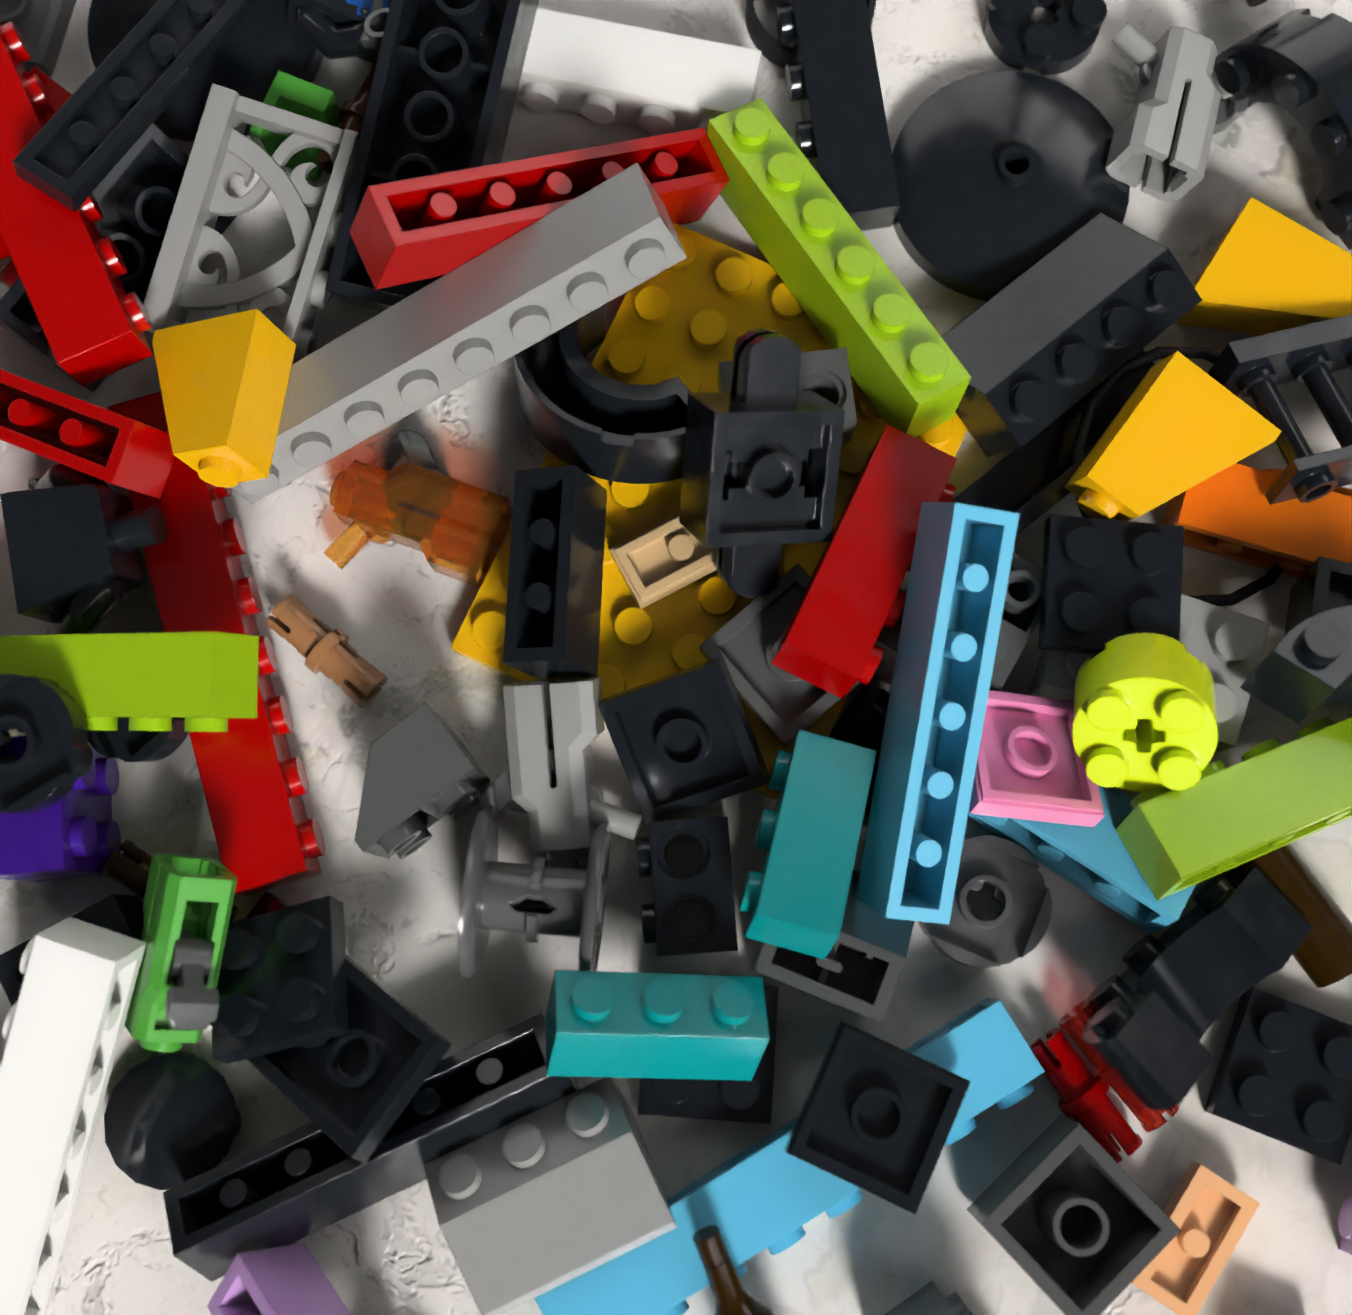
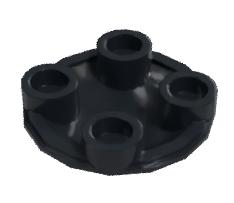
M188 1052L156 1055L129 1069L112 1090L104 1114L105 1143L116 1166L135 1183L158 1190H167L217 1167L228 1153L232 1140L239 1133L241 1115L235 1107V1099L224 1076L205 1060L199 1059L194 1054Z

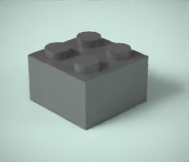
M1059 1115L966 1209L1064 1315H1100L1181 1231L1080 1123L1062 1115Z

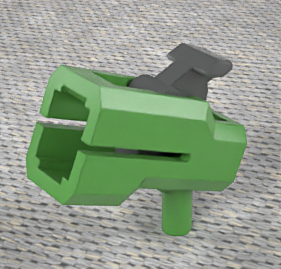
M167 853L152 855L143 902L144 925L141 941L147 942L125 1020V1027L132 1038L140 1040V1046L147 1050L155 1052L179 1051L182 1043H197L201 1040L203 1030L207 1029L217 1019L220 1003L219 991L216 989L238 879L219 860L205 856Z

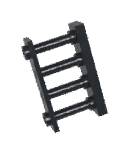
M1352 314L1229 342L1207 373L1234 395L1241 394L1243 397H1251L1259 414L1282 431L1275 440V443L1288 466L1264 494L1270 505L1298 498L1301 503L1312 502L1327 495L1335 488L1352 484V409L1331 372L1350 368L1352 371ZM1296 381L1298 384H1306L1341 448L1313 454L1276 385Z

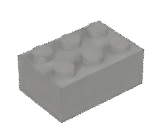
M1181 594L1180 642L1186 645V651L1193 655L1200 663H1202V660L1204 661L1213 677L1218 729L1217 746L1214 752L1216 754L1237 745L1250 699V694L1242 690L1240 686L1260 663L1271 623ZM1042 649L1028 695L1074 701L1075 680L1078 670L1088 657L1090 661L1097 654Z

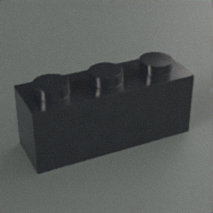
M576 465L517 470L515 472L503 663L536 679L597 677L607 490Z

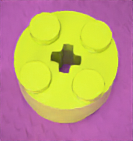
M1127 634L1105 643V650L1097 654L1090 661L1088 657L1080 666L1075 680L1072 737L1076 753L1086 767V773L1090 780L1102 787H1118L1139 792L1166 789L1186 790L1195 786L1200 780L1202 770L1214 755L1218 740L1214 682L1211 671L1202 660V663H1200L1193 655L1187 652L1185 644L1161 634Z

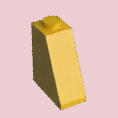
M1251 197L1232 221L1193 283L1202 301L1176 322L1185 326L1263 335L1352 314V254Z
M257 308L154 330L152 345L173 455L198 472V476L204 482L218 487H234L239 482L268 478L296 344Z
M1176 351L1151 367L1066 484L1065 488L1079 498L1077 500L1078 506L1089 517L1129 521L1275 442L1282 431L1183 354Z

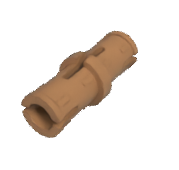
M294 594L284 598L272 610V615L266 619V625L287 640L306 658L304 665L314 674L319 673V671L322 672L328 679H331L360 708L367 705L381 691L382 688L380 686L386 684L388 677L377 670L372 664H369L348 644L349 637L342 630L336 628L333 631L300 602Z

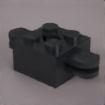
M766 328L749 330L736 340L733 350L730 392L688 393L679 522L705 548L718 547L716 561L718 576L734 592L749 598L766 595L778 586L784 544L831 542L845 410L814 391H798L802 359L800 347L787 337Z

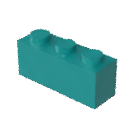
M800 729L789 752L777 751L768 782L769 789L779 791L775 810L772 811L764 808L753 847L765 851L760 873L749 870L739 903V911L750 913L745 938L820 959L826 958L840 935L877 751Z
M555 970L546 1009V1076L752 1081L770 1039L762 977Z

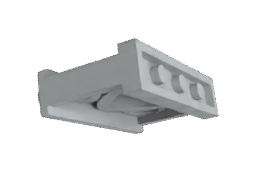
M212 83L143 306L153 327L148 331L154 334V330L185 324L189 310L225 309V315L240 312V306L250 303V310L257 308L264 315L270 309L282 311L284 315L282 332L296 344L292 364L313 353L316 346L317 333L311 329L318 307L325 309L332 296L331 293L325 290L359 143V132L347 128L344 130L240 96L235 90ZM247 124L287 136L288 138L280 144L273 156L270 157L261 147L244 136ZM309 147H316L326 151L333 163L332 173L326 184L321 187H313L307 182L309 172L317 167L315 163L311 162L298 165L288 178L283 168L295 153ZM254 172L260 177L253 188L242 197L234 198L229 196L226 191L230 177L233 175L242 176L246 187L250 185ZM272 190L288 219L295 247L273 265L242 279L241 264L236 251L219 232L214 230L218 216H237L249 212L257 207ZM306 206L321 207L315 227ZM218 253L224 257L227 268V283L220 284L221 270L219 268L213 274H204L202 272L203 263L207 255ZM298 279L293 297L291 298L282 289Z

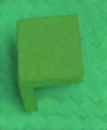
M278 71L263 103L338 127L340 123L339 111L341 108L334 91ZM251 125L249 130V136L252 141L270 157L273 156L280 144L288 138L287 136ZM316 147L302 149L288 160L283 170L291 173L300 164L315 163L317 167L309 172L307 179L317 181L323 172L317 158L324 150Z

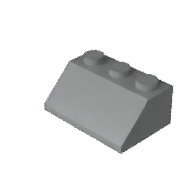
M604 1077L423 1165L440 1229L481 1315H501L677 1228L635 1115L612 1077Z

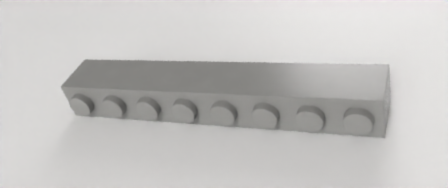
M635 163L292 364L269 477L239 482L236 486L230 488L251 504L255 503L686 259V254L665 204L639 164Z

